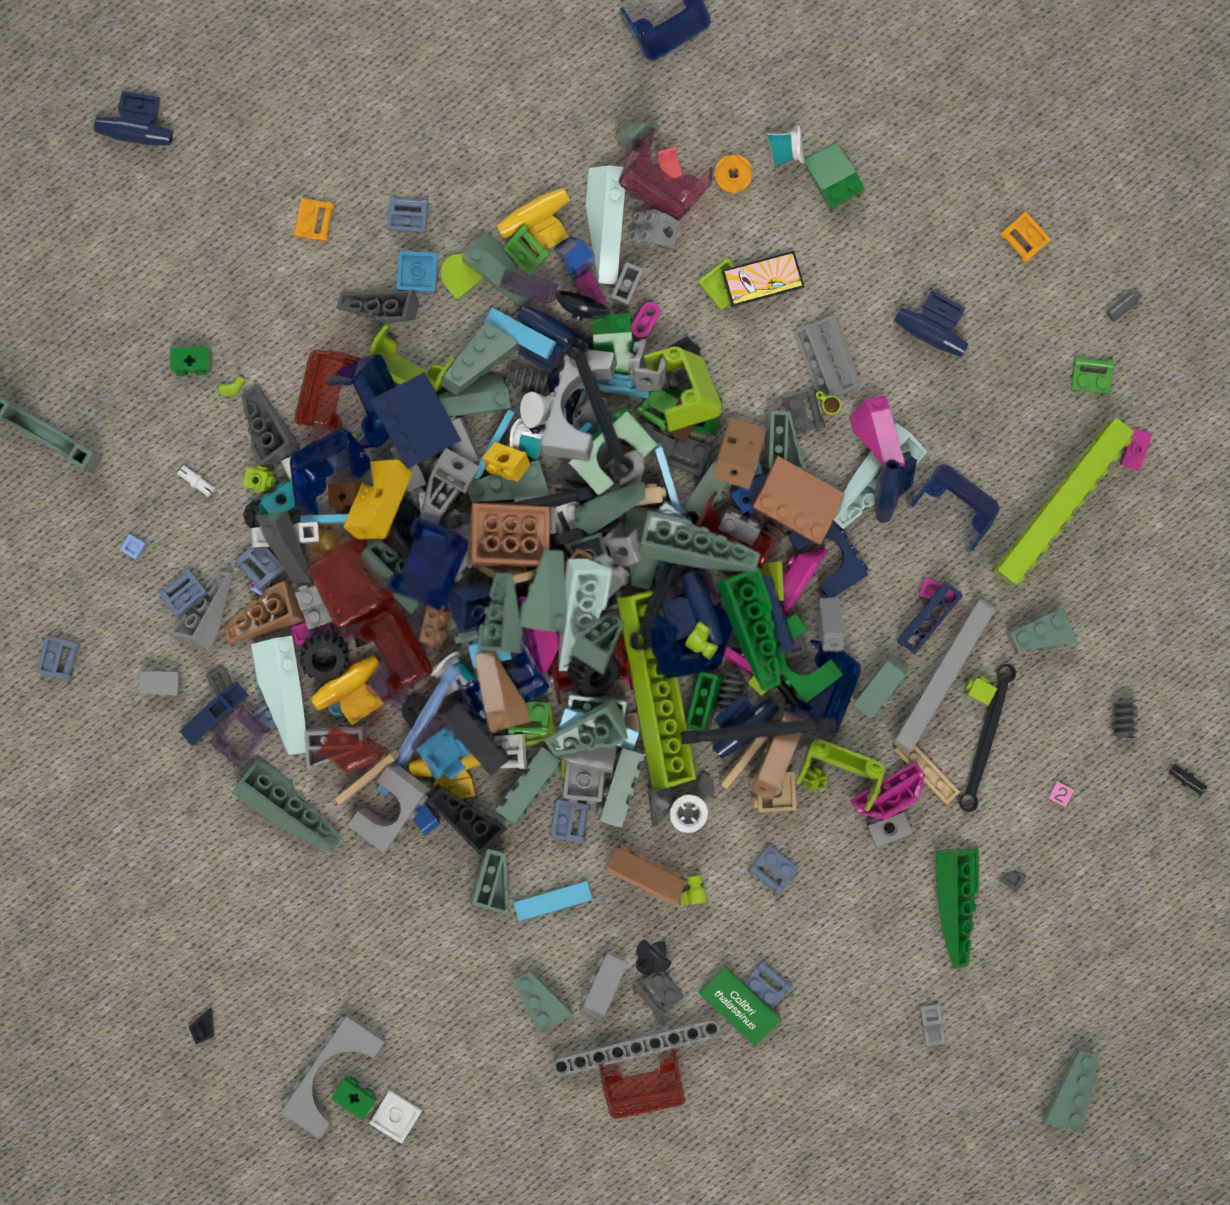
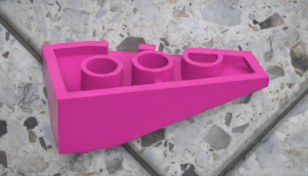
M886 396L866 399L849 416L853 433L862 439L863 444L869 447L873 452V456L883 467L885 462L890 459L897 460L901 466H905Z

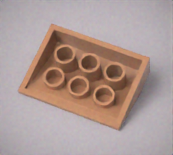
M777 456L750 507L809 541L821 544L831 526L844 493Z
M472 504L468 538V565L538 567L544 550H549V507Z
M621 845V847L616 846L606 866V872L677 906L686 882L683 879V874L675 870L671 873L665 870L666 866L659 862H656L654 865L648 862V857L640 853L636 856L631 853L632 849Z

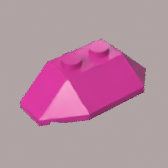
M821 547L798 552L794 556L791 555L787 560L786 565L788 566L784 572L782 571L784 600H780L785 615H788L828 553V549Z
M523 596L519 597L520 613L523 601H526L527 599ZM523 627L530 658L533 662V669L541 673L547 672L559 649V636L557 632Z
M914 762L881 782L878 796L869 811L865 810L871 788L852 798L850 802L858 814L886 820L919 800L925 774L917 762Z

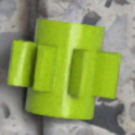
M815 766L813 770L808 769L803 777V781L806 782L804 786L814 792L817 789H823L827 782V778L824 776L826 772Z

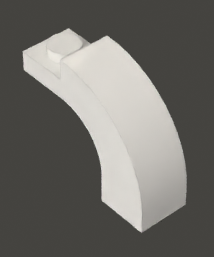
M317 522L293 524L299 544L319 541ZM251 528L252 548L270 547L262 536L260 529Z

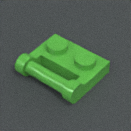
M524 225L503 249L530 276L551 253L537 242L528 232L529 229L526 225ZM522 237H524V239H525V240L534 248V250L539 254L538 257H537V256L534 254V252L525 244V242L521 239Z
M1075 356L1071 390L1110 394L1114 360L1107 359V361ZM1080 367L1106 368V373L1082 372Z
M663 390L651 391L648 398L636 410V415L648 419L661 427V430L665 432L667 427L664 425L665 421L649 412V409L653 407L665 414V410L675 407L678 399Z
M525 701L530 721L542 722V727L512 726L509 727V735L532 734L547 737L549 703Z

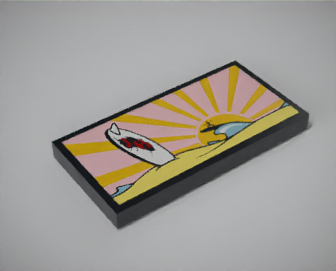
M794 251L721 270L731 308L805 287Z

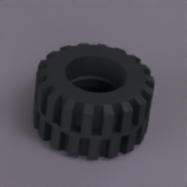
M318 630L316 635L313 632L310 634V638L306 637L301 647L300 665L301 667L303 666L304 673L308 672L309 678L315 677L317 682L323 679V683L328 682V679H331V681L335 680V676L341 677L342 671H346L349 661V649L347 642H344L342 636L338 637V633L335 631L331 634L330 630H326V633ZM319 649H329L336 655V658L330 663H321L314 658L313 654Z
M613 654L603 674L576 656L571 658L572 661L569 662V669H567L569 678L581 693L591 697L607 692L610 687L615 685V681H618V675L621 673L619 661Z

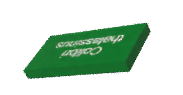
M726 965L699 992L709 1004L754 1046L782 1019Z

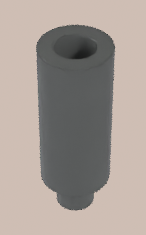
M1138 290L1133 294L1131 292L1106 311L1107 316L1111 321H1117L1139 303L1138 299L1142 297V294Z

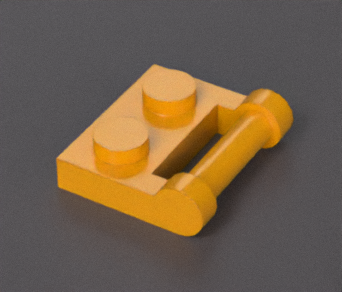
M301 198L294 236L328 242L329 236L327 234L335 204ZM322 208L325 210L320 234H317L315 230L319 209Z
M1026 211L999 235L1002 239L1005 238L1017 251L1024 263L1051 240ZM1013 230H1015L1031 248L1029 252H1027L1021 246V244L1012 236L1011 232Z

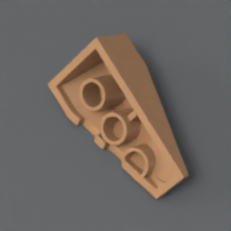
M283 581L266 589L263 596L251 602V606L248 609L240 612L224 628L228 644H234L289 628L305 620L295 594L288 583Z

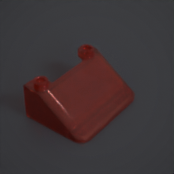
M354 537L314 560L309 566V573L333 624L338 628H346L389 614L395 601L393 594L388 589L380 588L374 590L357 554L363 552L367 547L366 539Z

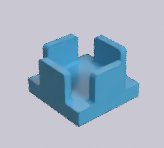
M399 251L397 290H413L414 294L436 293L438 254Z
M448 726L444 727L416 749L435 779L440 778L442 774L452 779L466 768L460 760L465 756L467 757L469 753Z

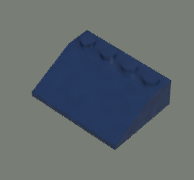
M425 372L370 400L407 469L462 441Z

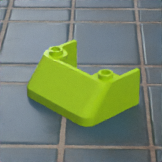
M386 322L373 340L362 372L363 377L368 382L387 392L425 372L438 395L442 388L443 376L452 366L455 358L451 357L444 367L433 365L429 371L396 354L397 344L393 339L386 336L391 323Z
M670 347L644 355L647 370L658 372L662 358L665 360L666 372L685 366L693 389H689L682 394L681 401L683 405L665 410L669 432L716 418L722 413L720 399L704 359L701 356L679 347Z
M811 739L807 746L796 783L800 785L812 757L873 780L865 810L869 811L880 790L885 771L883 765L872 758L823 739Z

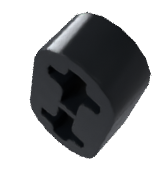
M580 528L553 534L550 537L552 545H559L585 538L587 533Z

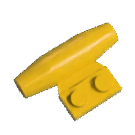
M563 187L551 191L514 210L496 226L505 239L515 235L522 226L526 225L529 229L528 232L545 250H548L569 238L560 220L552 215L565 206L570 199ZM529 244V246H530V248L532 249V251L534 252V254H535L536 256L539 255V254L534 250V248Z
M374 655L349 666L345 672L342 671L341 677L335 676V680L331 681L330 679L310 698V701L317 711L340 702V709L352 726L384 704L375 690L365 684L382 666Z
M467 748L466 750L469 755L460 760L466 768L452 779L442 774L440 778L435 779L433 785L435 787L439 784L462 799L475 796L472 777L466 770L481 765ZM422 758L409 763L410 773L413 777H433Z

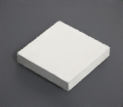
M389 1090L369 1124L402 1144L422 1109Z

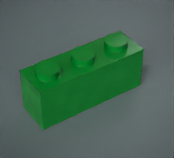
M699 672L686 724L687 728L700 731L711 729L723 676Z

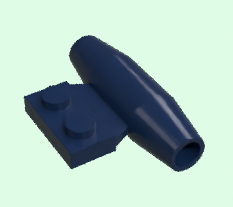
M122 91L118 106L120 117H96L94 122V132L115 140L142 145L168 146L171 145L173 140V130L152 123L158 115L160 97Z
M934 290L930 292L922 307V314L900 308L894 319V322L912 336L938 350L962 357L968 346L966 341L950 330L958 324L965 307Z
M524 304L517 316L527 327L557 342L548 359L522 346L518 353L550 373L553 372L561 358V349H565V346L572 338L578 337L584 340L587 344V349L591 344L575 329L541 310Z
M910 456L904 461L905 466H901L894 459L885 462L878 478L875 495L876 519L879 522L886 523L891 520L898 504L899 495L901 496L912 487L917 459Z
M695 570L682 575L686 598H676L663 603L661 607L673 641L691 635L697 624L701 622L710 628L707 638L709 643H713L716 646L724 643L718 615L709 592L699 574Z
M742 694L721 712L714 721L720 728L750 724L761 725L762 723H768L780 708L771 697L753 707ZM750 739L717 741L712 748L723 759L741 748Z

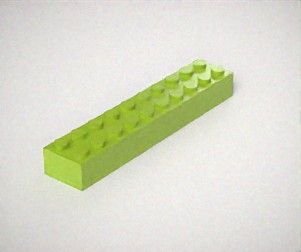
M1118 418L1107 422L992 571L1010 586L1017 585L1018 583L1021 584L1027 577L1026 571L1034 568L1039 561L1037 557L1042 553L1044 554L1051 546L1050 540L1057 538L1063 529L1060 527L1068 523L1074 516V513H1072L1074 509L1080 508L1085 502L1086 498L1084 496L1096 488L1098 485L1097 479L1106 475L1110 469L1108 465L1115 462L1122 454L1120 452L1121 448L1127 447L1133 440L1131 435L1134 431Z
M646 591L620 597L617 600L621 620L624 621L623 632L652 788H668L695 780L696 776L690 744H682L680 732L687 731L669 628L662 609H660L650 632L652 637L651 647L648 650L636 651L632 649L629 643L631 634L640 629L653 591ZM640 634L638 637V644L640 647H642L644 639L643 636Z

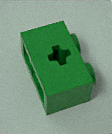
M170 348V370L176 373V376H188V372H195V375L198 376L207 375V372H212L211 348ZM191 357L195 360L192 366L187 363V361L191 360Z
M345 1077L331 1097L334 1102L362 1121L377 1100L375 1093L371 1089H363L353 1077ZM357 1093L358 1099L352 1100V1095Z

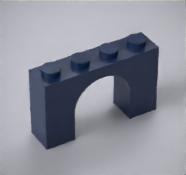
M834 520L824 539L831 540L840 547L843 560L841 567L836 573L818 584L826 598H834L866 577L869 570L863 560L859 561L856 556L858 554L853 544H848L846 541L848 536L842 528L839 529ZM795 532L787 536L797 552L812 543Z

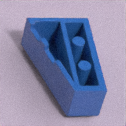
M572 235L554 249L565 263V270L571 277L575 276L578 278L595 265V257L583 240Z

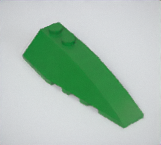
M759 567L756 568L755 572L744 571L716 581L735 635L762 691L780 685L779 664L775 651L777 646L773 633L775 628L771 616L772 603Z
M979 849L936 851L939 914L952 966L954 969L967 967L969 964L972 942L969 939V935L974 928V923L971 922L972 912H976L977 904H974L975 893L979 891Z

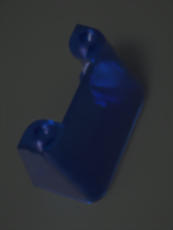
M416 517L410 527L411 536L415 539L401 574L395 573L390 576L386 589L439 611L446 603L468 550L469 541L455 530Z

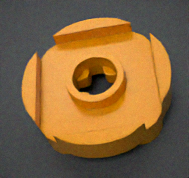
M741 155L724 156L716 165L715 181L718 187L727 193L736 194L742 192L750 185L752 180L751 164ZM736 169L738 177L730 178L729 170L735 171Z

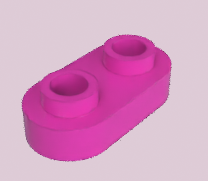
M648 302L642 306L631 326V332L636 338L643 339L649 335L660 315V309L657 304ZM649 309L654 311L652 316L647 315ZM638 326H643L644 331L638 332Z

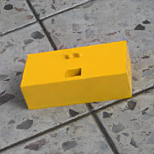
M399 460L371 461L343 527L357 539L386 538L413 472L407 469Z

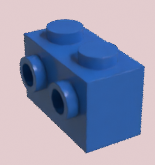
M764 474L752 480L749 489L741 487L730 494L742 515L744 513L750 515L756 511L750 505L766 478Z

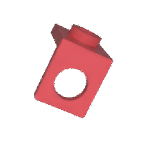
M676 147L657 152L664 181L682 176Z

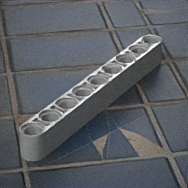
M980 597L975 602L976 606L972 607L893 740L894 745L908 753L916 745L996 609L995 606Z
M708 1018L561 1055L554 1060L553 1071L556 1075L565 1076L708 1040L718 1036L720 1026L717 1020ZM708 1024H715L716 1030L714 1032L706 1031ZM694 1028L698 1033L695 1037H689L687 1031ZM671 1033L679 1035V1039L676 1042H671L668 1039ZM652 1038H658L661 1041L656 1047L651 1046L649 1042ZM638 1042L642 1048L639 1051H633L631 1045ZM620 1047L623 1053L620 1056H615L612 1050ZM596 1052H602L605 1057L603 1060L597 1061L593 1056ZM583 1057L586 1062L584 1065H577L575 1059ZM563 1061L566 1063L567 1068L559 1070L556 1064Z

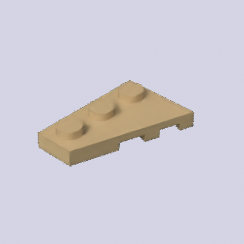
M478 565L479 571L493 579L496 573L512 574L514 586L518 582L535 579L537 575L536 569L527 571V567Z

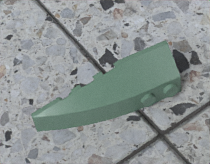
M648 511L638 553L640 556L692 567L754 572L756 571L759 557L758 552L739 543L729 542L726 540V537L721 535L716 536L708 532L709 530L704 527L699 528L693 525L687 519Z
M258 758L239 781L232 794L280 828L317 847L332 852L342 837L326 820L321 819L315 807L311 808L305 801V796L302 793L299 794L293 788L294 784L289 779Z

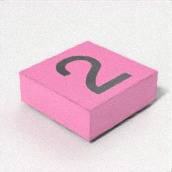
M1056 781L1048 799L1066 807L1074 790Z

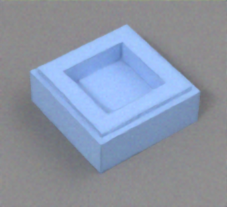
M129 534L120 551L137 560L146 543Z

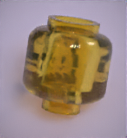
M321 528L318 530L319 541L313 542L312 546L320 556L330 557L340 549V540L331 529L323 530Z

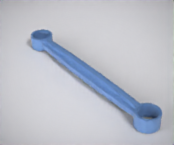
M450 663L444 672L440 683L414 723L413 729L409 731L398 751L400 757L394 762L401 768H404L450 686L461 668L453 663ZM379 784L376 790L385 797L390 792L381 784Z

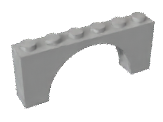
M574 348V350L580 352L579 348ZM587 349L584 355L595 380L613 379L617 365L615 353ZM565 354V366L559 374L560 383L554 391L555 400L554 403L550 404V417L545 421V434L540 438V447H542L544 455L589 461L594 446L591 434L576 430L564 418V408L568 398L583 385L575 360Z
M349 1014L345 1018L342 1016L335 1025L338 1027L335 1034L332 1032L325 1040L327 1045L324 1050L320 1048L314 1056L316 1062L313 1066L308 1065L303 1072L305 1075L303 1081H297L292 1089L294 1094L291 1098L287 1096L281 1105L284 1108L281 1111L283 1115L318 1139L332 1120L323 1112L315 1096V1077L321 1064L335 1054L349 1051L360 1052L374 1059L386 1041L382 1036Z

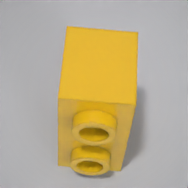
M497 442L493 443L482 458L485 468L489 473L517 482L530 467L525 452Z

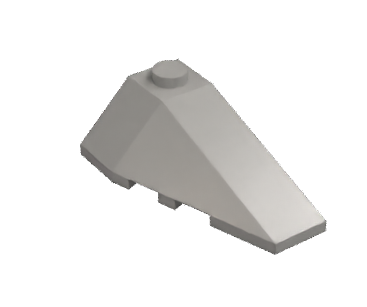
M218 571L204 587L208 594L193 605L194 607L188 614L184 613L179 617L170 634L197 648L209 651L218 634L232 575Z

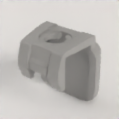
M643 209L634 213V228L628 235V239L633 246L637 248H652L654 245H661L660 248L674 249L680 226L679 221L656 209ZM663 229H668L667 237L663 232Z
M639 340V342L634 343L633 353L637 354L629 359V368H632L630 380L635 382L636 390L660 391L666 384L664 358L661 359L658 372L647 370L644 355H647V340ZM644 378H651L654 382H647Z
M623 522L615 524L603 538L604 546L609 548L610 558L615 562L613 565H616V568L619 566L621 568L629 566L644 558V556L638 555L641 543L638 539L637 529H634L626 537Z
M604 553L602 556H597L594 560L612 570L607 598L609 599L623 585H627V577L630 574L620 566L613 570L615 562Z

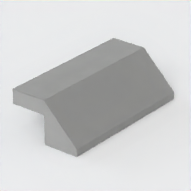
M835 315L828 316L816 323L805 325L793 331L816 393L821 391L825 397L831 395L837 397L862 386Z

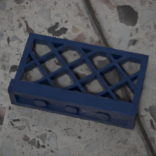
M769 574L762 578L772 603L771 616L775 626L773 633L777 631L778 636L774 635V638L780 640L782 646L781 649L775 650L776 654L796 648L772 576Z

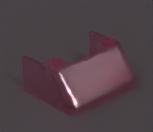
M651 127L634 146L620 173L619 184L649 206L679 220L710 188L713 168L709 167L699 179L687 174L676 181L648 162L652 154L651 146L654 136V128Z

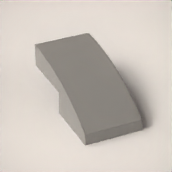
M940 1005L920 1007L926 1047L945 1045Z

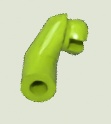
M237 376L233 384H220L218 392L225 397L237 395L246 380Z

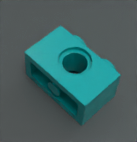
M291 481L287 484L283 482L275 488L276 491L271 495L267 493L260 499L261 502L258 508L263 514L286 511L289 514L299 507L305 498ZM281 498L285 501V504L279 505L275 499Z

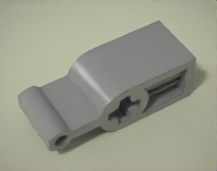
M586 390L582 391L572 414L574 421L571 426L578 431L587 422L593 427L597 422Z

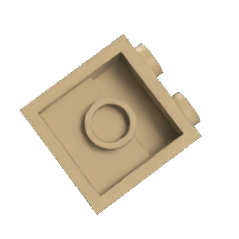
M657 484L645 485V499L632 508L662 505L663 500H666L665 487H657Z
M795 772L785 773L780 788L771 800L755 793V797L751 798L752 808H755V811L759 813L797 810ZM751 778V779H750V785H751V786H752V783H753V781H754V778Z

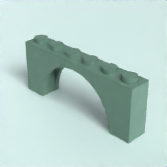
M0 397L1 421L43 443L81 469L94 473L103 456L5 398Z

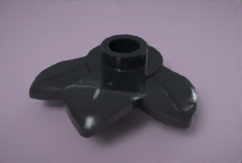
M642 940L637 946L638 959L636 961V968L640 973L650 974L652 971L661 973L671 966L672 962L664 958L666 955L665 942H657L650 946L647 941ZM645 961L649 962V966L647 968L643 967V963Z

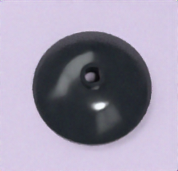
M557 290L555 292L556 300L563 309L573 314L572 318L583 321L584 318L597 319L610 314L611 309L595 299L564 290Z
M401 499L391 523L390 531L396 542L404 550L412 554L416 552L420 554L425 551L422 520L420 518L421 513L412 503Z

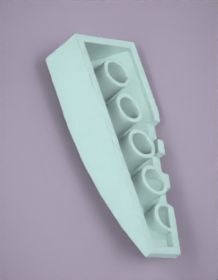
M601 166L589 168L586 212L599 284L616 285L618 281L627 167Z
M895 423L894 426L904 461L912 456L917 459L918 464L927 453V450L909 431ZM872 451L849 482L833 520L842 529L859 517L864 508L875 504L878 478L883 466L873 456Z
M568 559L565 578L567 613L565 631H560L559 671H567L569 669L568 664L574 656L571 653L577 636L600 619L599 616L602 609L604 610L607 604L612 570L588 559Z
M292 636L273 638L251 644L257 684L262 691L266 705L269 707L288 755L306 753L304 710Z

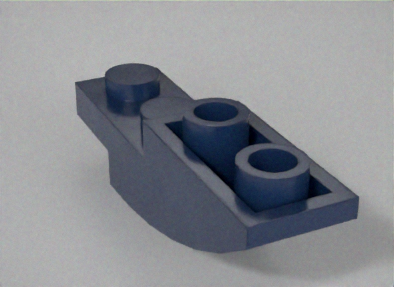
M235 681L222 694H219L202 709L180 733L191 746L195 745L250 695Z

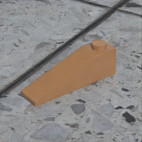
M494 651L474 655L490 732L530 722L524 699L519 694Z

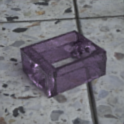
M517 268L504 270L499 285L500 289L539 304L553 303L556 299L555 292L558 287L556 283Z
M242 704L234 710L209 743L213 745L217 752L225 755L231 764L239 767L250 757L271 731V728ZM235 719L257 736L242 756L221 739Z

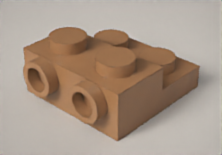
M427 603L420 636L421 642L444 645V641L447 638V625L451 619L448 607Z

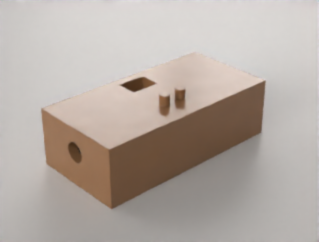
M730 417L712 478L749 489L767 428Z
M785 712L779 722L802 721L803 719ZM802 733L771 737L770 742L766 744L768 746L767 749H764L765 754L750 791L770 800L780 788Z

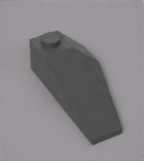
M647 787L653 827L657 826L671 809L673 800H676L675 788Z

